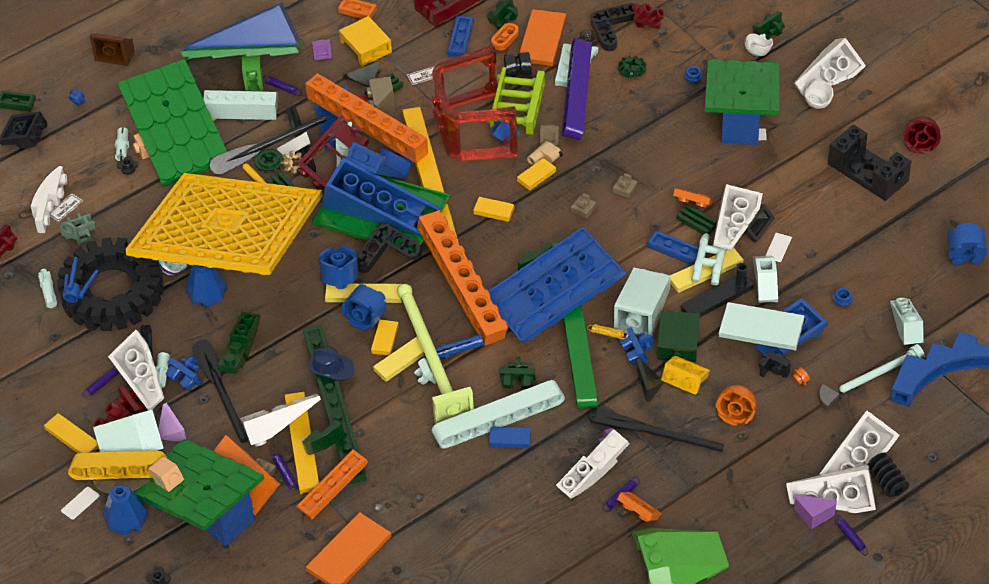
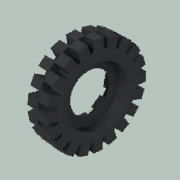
M111 237L102 238L101 247H98L94 240L86 243L88 252L82 247L73 251L74 257L78 258L74 283L80 286V290L83 289L95 270L99 271L98 274L106 270H120L129 275L131 278L129 291L125 295L120 294L111 297L112 300H104L102 297L94 296L89 286L84 293L83 299L78 298V301L75 303L65 301L62 297L65 275L68 274V280H70L74 258L68 256L63 262L64 267H60L58 272L59 279H57L62 306L69 318L73 317L74 322L80 326L85 323L87 329L96 330L100 324L102 331H111L112 323H116L118 330L127 328L126 320L128 319L133 325H136L142 321L141 314L148 317L153 312V306H158L161 301L160 295H163L164 287L158 260L126 256L127 238L117 237L115 245L112 244Z

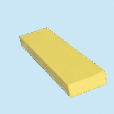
M734 247L732 250L725 251L721 274L735 268L737 264L743 263V258ZM716 255L710 257V259H716ZM694 265L670 275L671 285L677 293H680L711 279L713 267L703 265L700 281L696 283L692 281Z
M327 284L325 301L344 302L360 284H348L345 289H337L336 286ZM364 284L367 287L382 292L385 295V303H402V298L397 294V289L401 284Z

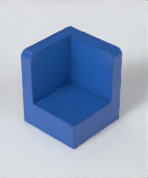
M501 117L498 118L489 131L508 146H511L520 134V131Z

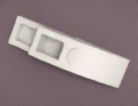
M58 166L46 177L33 198L31 210L38 233L46 232V227L50 225V212H53V207L59 205L60 199L64 197L63 187L67 184V174H64L63 166Z
M613 429L587 458L583 456L556 486L570 499L579 495L603 477L618 462L616 458L629 445V442Z

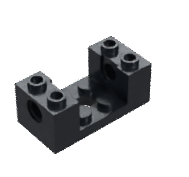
M853 124L830 143L828 165L886 201L909 181L911 160L896 152L886 162L866 149L868 133Z

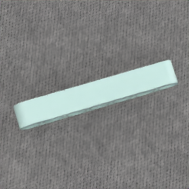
M550 380L439 422L433 426L432 433L441 448H449L488 433L491 427H503L558 406L564 401L565 396L556 381Z

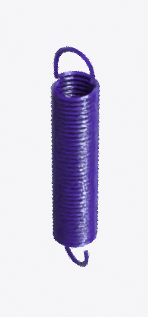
M273 77L268 79L267 84L293 95H297V91L300 90Z
M113 367L86 388L89 394H94L118 375L117 370Z
M278 453L274 457L272 456L288 487L293 485L295 479L281 455Z
M630 480L606 502L607 507L610 508L609 511L620 502L617 498L621 492H631L639 483L636 484L635 481Z
M841 519L837 524L856 549L862 553L866 545L844 519Z

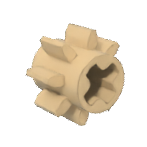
M290 151V155L283 154L284 160L281 164L285 166L284 171H290L291 169V173L296 174V169H298L297 163L302 159V154L297 153L295 155V151Z

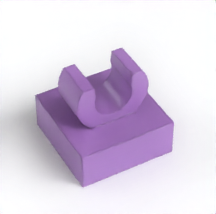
M330 39L312 42L314 60L332 58Z

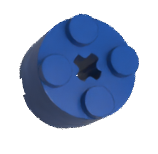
M964 223L957 225L955 230L952 231L950 229L947 232L948 254L953 264L960 265L963 262L980 264L983 262V258L987 255L986 235L983 228H978L977 224Z
M339 246L337 250H333V247L320 253L319 265L322 283L336 286L337 289H345L348 284L358 279V260L353 249Z
M360 284L343 302L341 306L342 314L344 317L347 315L350 319L348 322L359 330L373 328L386 312L385 295L380 291Z

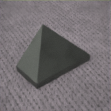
M379 61L343 74V77L369 87V80L375 78L380 63Z
M765 204L760 205L759 211L745 230L753 242L758 241L775 219Z
M637 359L636 372L646 402H649L658 392L664 381L641 359Z

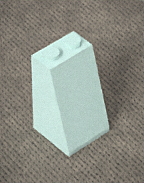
M633 268L614 305V329L623 330L625 333L627 332L626 329L632 327L635 335L639 337L641 333L653 336L670 290L671 276Z

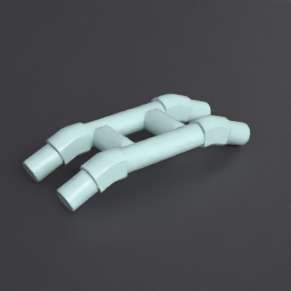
M705 233L700 239L692 281L696 283L700 281L703 265L712 266L711 284L718 285L726 249L708 245L710 236ZM705 252L717 254L716 259L704 258Z

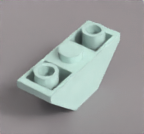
M753 256L758 302H778L775 257Z

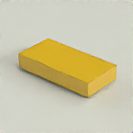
M543 158L517 177V182L530 191L556 172V167Z
M479 197L473 209V214L509 222L515 207L511 203Z
M379 320L371 348L372 354L391 355L399 322Z

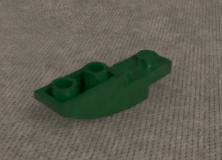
M241 312L230 333V342L217 364L218 371L237 374L239 368L244 367L259 326V314Z

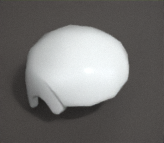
M749 34L745 38L744 44L750 54L761 57L771 50L773 39L767 40L765 34Z
M815 80L805 91V101L815 109L825 108L833 98V88L823 80Z

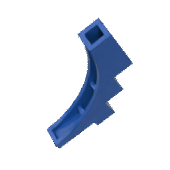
M959 332L953 348L933 343L926 360L907 354L892 388L890 401L910 407L916 395L938 377L962 369H989V346L978 344V337Z

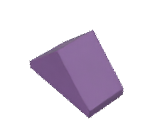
M796 494L794 510L813 529L835 516L837 501Z

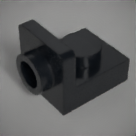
M770 351L759 363L760 376L764 377L770 370L776 375L787 378L790 374L791 361Z

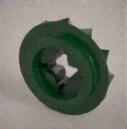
M629 55L628 58L623 57L622 61L619 62L618 71L625 77L637 78L646 72V62L643 61V58L638 59L637 55L635 57Z
M275 149L262 150L254 159L255 167H258L259 171L264 170L265 173L270 170L274 172L275 169H280V166L283 165L281 164L283 155Z

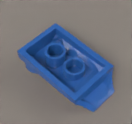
M802 298L782 311L804 315V323L797 346L809 338L821 336L823 329L828 326V322ZM755 345V348L764 357L770 351L779 356H783L791 351L790 349L768 345Z

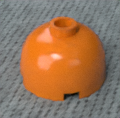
M742 385L726 387L719 394L716 402L719 417L731 425H738L737 423L747 424L753 419L757 407L753 392Z

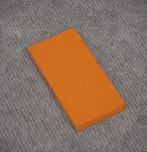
M532 9L520 53L529 52L531 64L553 66L566 21V13Z
M225 435L213 452L241 465L244 464L264 475V480L250 491L253 513L256 516L280 483L230 436Z
M359 512L306 566V571L325 584H346L392 537L391 532Z

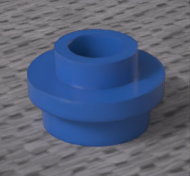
M691 66L685 71L684 77L688 82L696 83L702 79V72L698 67Z
M79 90L70 91L68 97L74 104L80 106L81 103H85V96Z
M840 288L834 293L833 300L839 306H848L852 303L853 296L848 289Z

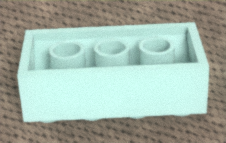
M205 90L204 102L213 119L276 120L279 92Z

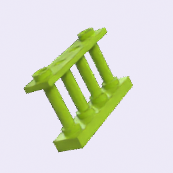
M503 67L501 74L497 76L498 88L492 112H488L487 122L490 123V129L498 118L501 117L508 123L523 125V127H526V134L533 135L545 87V71H538L536 78L526 79L507 77L506 67ZM505 85L532 86L534 89L530 90V92L505 89ZM505 96L529 99L531 102L526 105L501 101L502 97ZM499 109L523 111L526 112L527 116L498 115Z

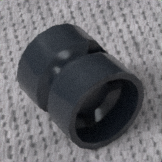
M529 52L519 53L518 56H515V54L504 55L507 77H516L518 73L522 76L532 75Z

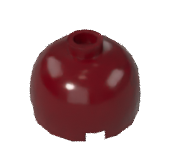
M926 116L911 119L906 124L903 133L907 148L919 154H924V151H933L941 140L940 128L936 121Z

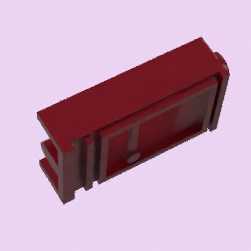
M414 0L415 10L434 27H438L439 23L444 22L480 0H455L450 4L444 0H439V3L445 5L441 9L432 4L437 0Z
M342 116L332 124L297 163L298 172L304 178L309 177L313 181L312 184L319 190L322 188L325 191V186L333 173L324 181L307 166L325 145L337 154L341 161L343 158L346 159V156L341 155L328 144L333 136L349 149L353 142L367 147L369 144V138L366 136L363 138L354 126L350 127L344 122V117Z

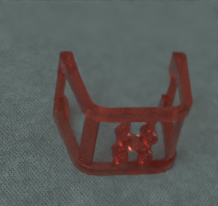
M488 46L440 62L432 71L436 94L432 96L433 106L436 107L433 109V116L437 122V129L440 132L445 151L452 159L464 161L518 156L515 106L469 112H455L451 109L496 96L498 82L496 79L497 59L494 46ZM479 61L486 67H489V82L485 87L447 99L444 89L443 72ZM503 120L505 123H509L510 138H506L499 147L461 150L459 123Z

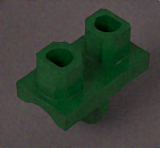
M513 0L499 1L496 5V11H490L487 17L490 23H494L496 28L500 29L509 20L514 21L517 19L518 9L514 6Z
M778 11L773 15L768 14L763 22L753 24V33L757 35L765 34L766 39L773 35H781L782 29L785 28L782 22V12Z
M516 357V362H508V368L500 367L499 370L503 388L506 389L513 388L514 380H521L522 389L531 388L533 380H536L535 369L528 368V363H521L520 357Z

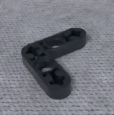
M634 3L595 11L591 14V26L603 50L613 51L617 48V37L611 25L634 20V10L632 9ZM612 14H618L619 16H618V17H612L611 15H612ZM605 29L608 30V32L602 33L600 32V30Z
M381 224L357 255L358 271L361 273L369 272L388 246L411 260L419 259L423 254V249L416 241L389 224ZM383 231L389 232L387 235L382 234ZM398 238L404 239L402 245L395 246V241ZM372 245H379L376 252H370ZM408 245L412 249H416L417 251L415 253H411L409 249H407ZM363 261L366 262V265L364 266L360 263Z

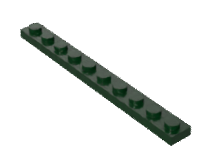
M322 325L303 329L310 358L314 356L315 349L328 347ZM315 374L329 424L331 425L335 420L339 421L346 434L335 443L341 462L353 449L359 453L338 380ZM364 468L347 485L367 481Z

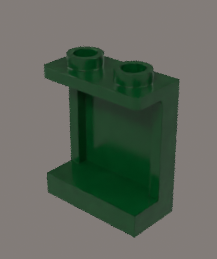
M661 311L657 359L670 360L672 357L678 356L687 361L696 362L700 314Z

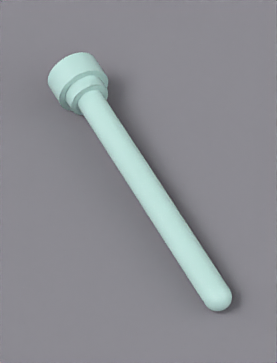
M918 344L910 347L909 351H907L908 355L917 356L921 359L925 357L922 348ZM907 354L841 385L839 388L840 392L845 393L902 365Z

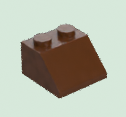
M90 34L95 61L124 66L129 65L135 53L133 39L104 34Z

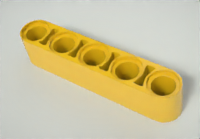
M157 450L78 453L73 457L68 474L75 480L153 478L148 468L162 457L167 458V456Z

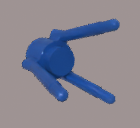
M74 257L70 280H68V274L65 275L62 297L70 303L77 302L78 298L83 299L84 293L99 272L95 270L83 289L80 290V286L74 283L77 257Z

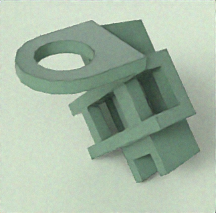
M78 213V218L72 220L67 217V222L64 221L59 224L62 236L66 240L70 238L76 239L78 245L91 241L89 231L95 229V222L91 221L90 213L84 216Z

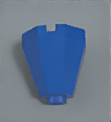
M193 265L186 286V293L192 303L196 305L203 303V306L209 307L222 301L224 292L228 288L227 283L217 269Z
M120 484L112 487L104 508L103 517L110 531L127 535L133 529L137 531L142 528L148 513L140 497L128 486Z

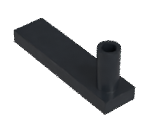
M745 263L737 264L736 276L681 304V311L684 313H698L701 318L753 290L755 284L747 276L748 265Z

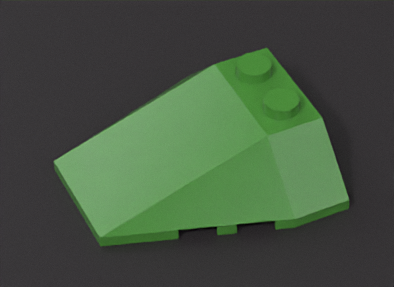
M654 527L632 531L636 548L641 551L648 573V584H696L729 568L718 532Z

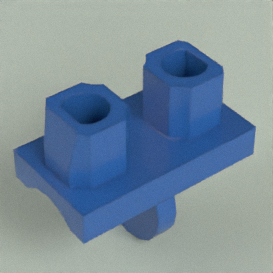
M632 327L626 329L628 337L626 335L623 337L625 339L619 340L625 351L635 347V349L626 353L630 363H637V359H641L645 364L649 363L644 349L647 351L652 349L651 346L654 343L653 336L641 333L638 339Z
M194 356L188 359L183 358L182 363H184V366L172 357L168 360L171 366L167 370L166 375L176 382L180 375L183 374L184 377L179 384L189 391L195 384L200 386L203 383L198 378V375L192 372H198L200 369L197 366L198 359Z

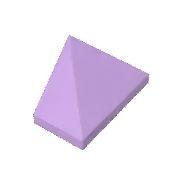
M163 404L158 428L160 438L174 442L186 440L184 428L168 404Z

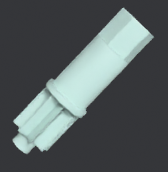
M41 269L38 277L46 307H56L57 300L50 271L47 272L46 269Z

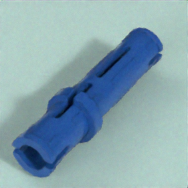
M478 334L447 345L445 343L441 344V347L435 349L439 359H447L451 355L483 346L484 344L481 335Z

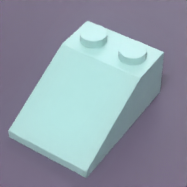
M153 410L93 427L100 452L154 451L163 449Z

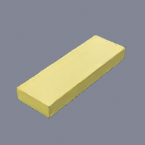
M415 337L373 366L374 372L387 382L425 356L418 337Z

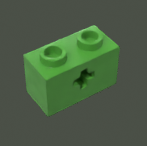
M260 55L242 56L245 91H264Z

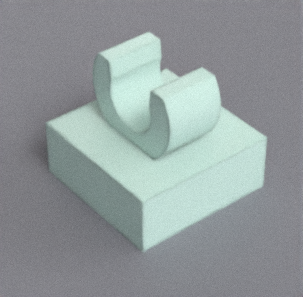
M421 359L418 362L420 368L414 372L418 377L422 376L418 379V382L422 385L426 384L429 380L434 384L437 383L427 359Z

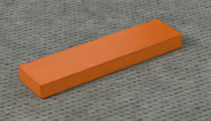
M353 449L297 505L298 510L312 520L368 464L367 459Z

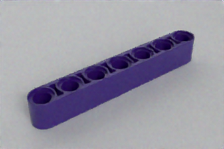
M574 38L570 49L562 136L580 140L585 122L592 42Z

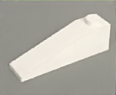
M846 38L835 39L794 82V85L804 97L806 89L813 81L823 80L831 86L836 85L839 82L854 77L866 65Z
M726 184L720 204L713 246L728 250L733 249L759 211L763 193Z
M135 330L108 357L149 411L153 410L164 399V395L149 346L141 334Z
M314 394L292 401L290 406H287V404L278 405L269 413L262 410L240 418L249 443L251 445L255 444V446L267 443V439L273 437L321 400L320 396Z
M866 411L819 475L867 466L872 457L880 453H886L897 440L899 434Z
M869 465L786 483L790 504L795 503V495L798 494L836 500V510L848 511L850 513L876 510Z

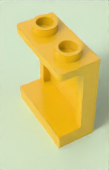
M369 16L339 30L340 42L342 44L347 43L358 55V62L362 67L392 53L391 39Z

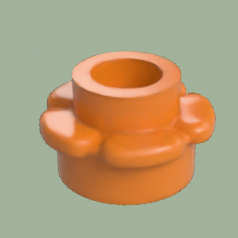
M802 367L797 370L794 369V375H792L794 381L798 385H807L806 382L810 380V377Z

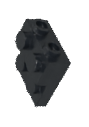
M40 111L11 115L0 136V144L2 146L17 144L20 149L35 147L36 143L41 140L43 129L47 128V120Z

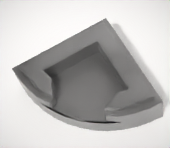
M824 384L819 392L822 406L828 410L839 399V393Z

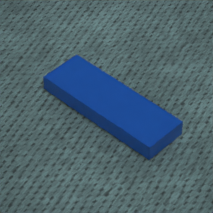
M456 16L447 51L448 57L465 58L474 24V17Z
M655 231L647 242V247L690 265H695L699 247L659 231Z

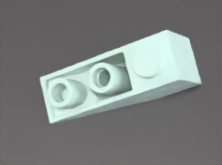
M897 298L890 301L899 337L903 344L923 343V320L910 299Z

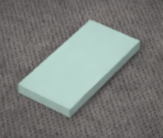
M728 302L719 330V337L796 350L804 323V315Z

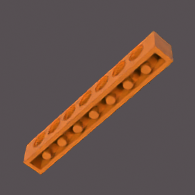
M317 73L305 83L307 99L337 117H344V121L347 123L352 122V126L417 164L428 154L426 137Z
M440 210L419 217L417 228L477 335H481L484 346L505 339L506 331L508 330L507 323L504 319H501L498 307L495 304L493 305L489 291L484 289L482 280L478 274L476 275L471 260H468L465 256L463 246L457 242L455 232L450 230L447 218L442 216Z

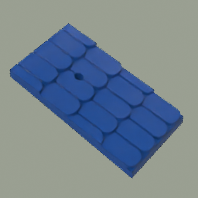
M582 227L490 289L489 294L493 305L495 304L498 307L500 317L506 321L509 328L520 341L525 343L531 341L549 326L555 325L575 308L585 304L600 291L606 290L627 273L591 233Z

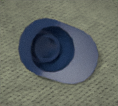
M332 347L315 349L314 356L310 358L308 363L310 371L314 374L334 380H346L354 374L355 370L352 361L339 355L338 351Z

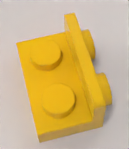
M674 356L665 363L661 380L696 395L700 384L708 378L710 370Z

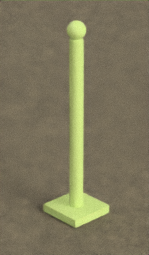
M401 284L397 289V294L402 298L442 394L432 397L434 422L436 425L439 422L473 410V392L471 387L456 391L452 390L412 295V288L408 284Z

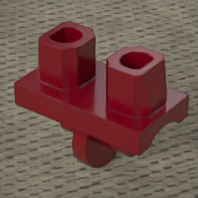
M647 3L643 5L634 4L632 6L634 10L633 19L636 21L637 27L643 28L645 25L657 29L661 27V20L665 17L662 8L658 7L653 10L650 4Z
M7 224L0 229V257L7 250L12 251L14 249L13 243L17 240V237L11 231L10 225Z
M125 386L118 388L120 394L113 403L122 402L124 407L130 412L128 417L147 411L143 403L136 404L139 397L133 390L127 391Z
M120 401L117 404L109 402L105 407V412L108 414L107 418H97L94 426L126 418L130 412Z

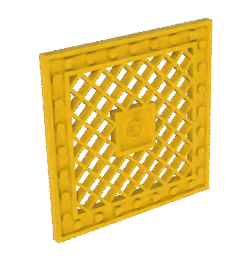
M183 173L128 245L126 256L270 275L322 198V190Z

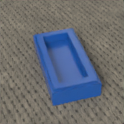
M491 427L489 447L530 448L531 428Z

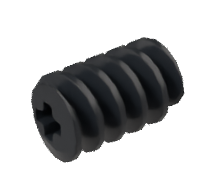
M884 452L872 457L867 465H869L872 476L880 484L885 495L895 497L904 493L910 484L908 481H905L901 471L896 469L897 466L895 463H892V458L887 457V454Z

